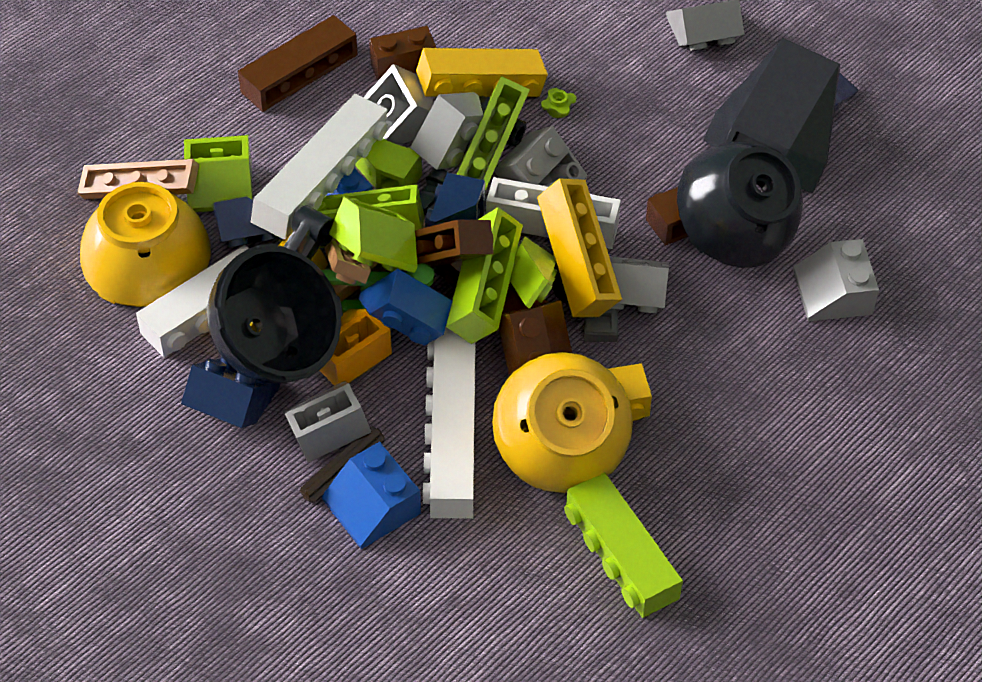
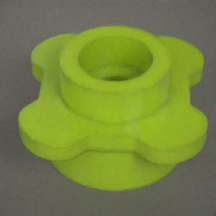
M551 88L548 90V97L541 102V107L550 116L563 118L570 113L571 104L576 102V96L573 93L567 94L558 88Z

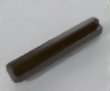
M371 426V433L354 440L300 488L303 498L312 504L317 502L350 458L379 441L381 444L385 441L381 430Z

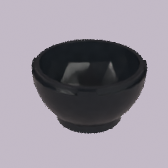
M747 141L723 143L710 147L699 154L684 169L677 192L679 216L689 236L688 240L700 253H705L707 256L725 265L737 268L758 267L773 261L794 239L802 218L803 199L801 185L793 165L781 153ZM756 185L761 187L762 192L757 188ZM756 226L764 227L763 233L756 232Z
M263 244L249 248L230 261L217 276L209 294L206 310L210 335L219 354L234 370L248 378L264 383H289L309 378L322 369L333 356L338 344L341 317L343 316L340 298L336 295L333 286L320 268L302 254L283 246H277V244ZM251 322L255 325L256 332L252 330L250 326ZM287 350L293 352L291 357L284 356Z

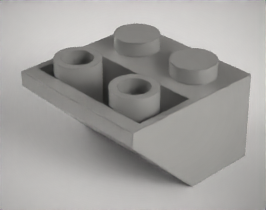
M553 126L530 132L494 170L497 176L502 179L550 187L559 178L584 180L588 176Z
M346 381L282 410L308 463L371 433L362 407L349 383Z

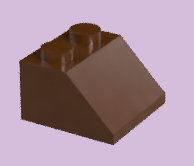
M561 300L501 315L499 331L509 376L526 362L545 354L572 353Z

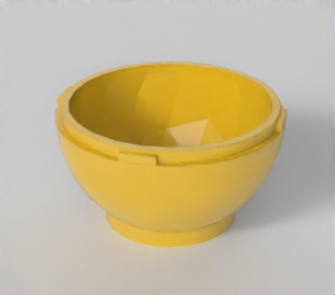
M132 182L113 189L108 193L88 220L80 246V263L84 277L93 290L98 292L99 297L113 304L118 303L136 307L148 306L207 269L211 257V242L202 220L192 207L162 186L148 182ZM150 252L148 257L141 258L139 256V253Z
M565 352L545 354L526 362L514 371L499 391L494 403L492 419L494 441L503 460L513 473L535 488L560 493H567V489L597 477L604 472L607 476L612 474L627 451L631 440L633 424L630 401L623 386L614 374L593 359L581 354ZM613 399L616 401L617 409L614 408ZM567 408L573 409L576 413L575 420L569 421L565 419L563 411ZM522 420H527L529 429L527 433L521 430L520 423Z

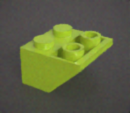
M248 135L184 139V159H194L199 164L193 194H187L188 204L195 212L213 211L212 204L214 202L246 196L253 200L252 161Z
M343 197L329 235L340 242L338 247L353 253V258L360 263L372 266L373 262H378L382 264L383 268L391 272L396 269H403L415 273L417 269L415 224L400 213Z

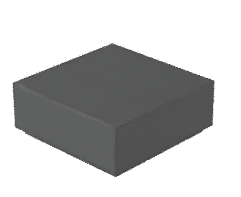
M609 309L600 317H584V341L618 342V309Z

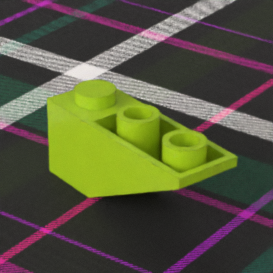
M384 138L381 141L377 140L372 145L369 154L365 158L361 157L355 165L376 189L415 185L422 176V157L413 149L392 143Z
M524 237L517 248L510 282L525 306L531 308L535 300L540 303L543 302L552 288L555 280L554 277L558 271L554 269L556 264L555 256Z

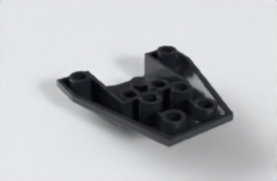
M783 38L716 111L703 141L712 147L728 142L747 141L773 149L781 153L793 165L798 174L801 189L814 193L828 162L841 64Z

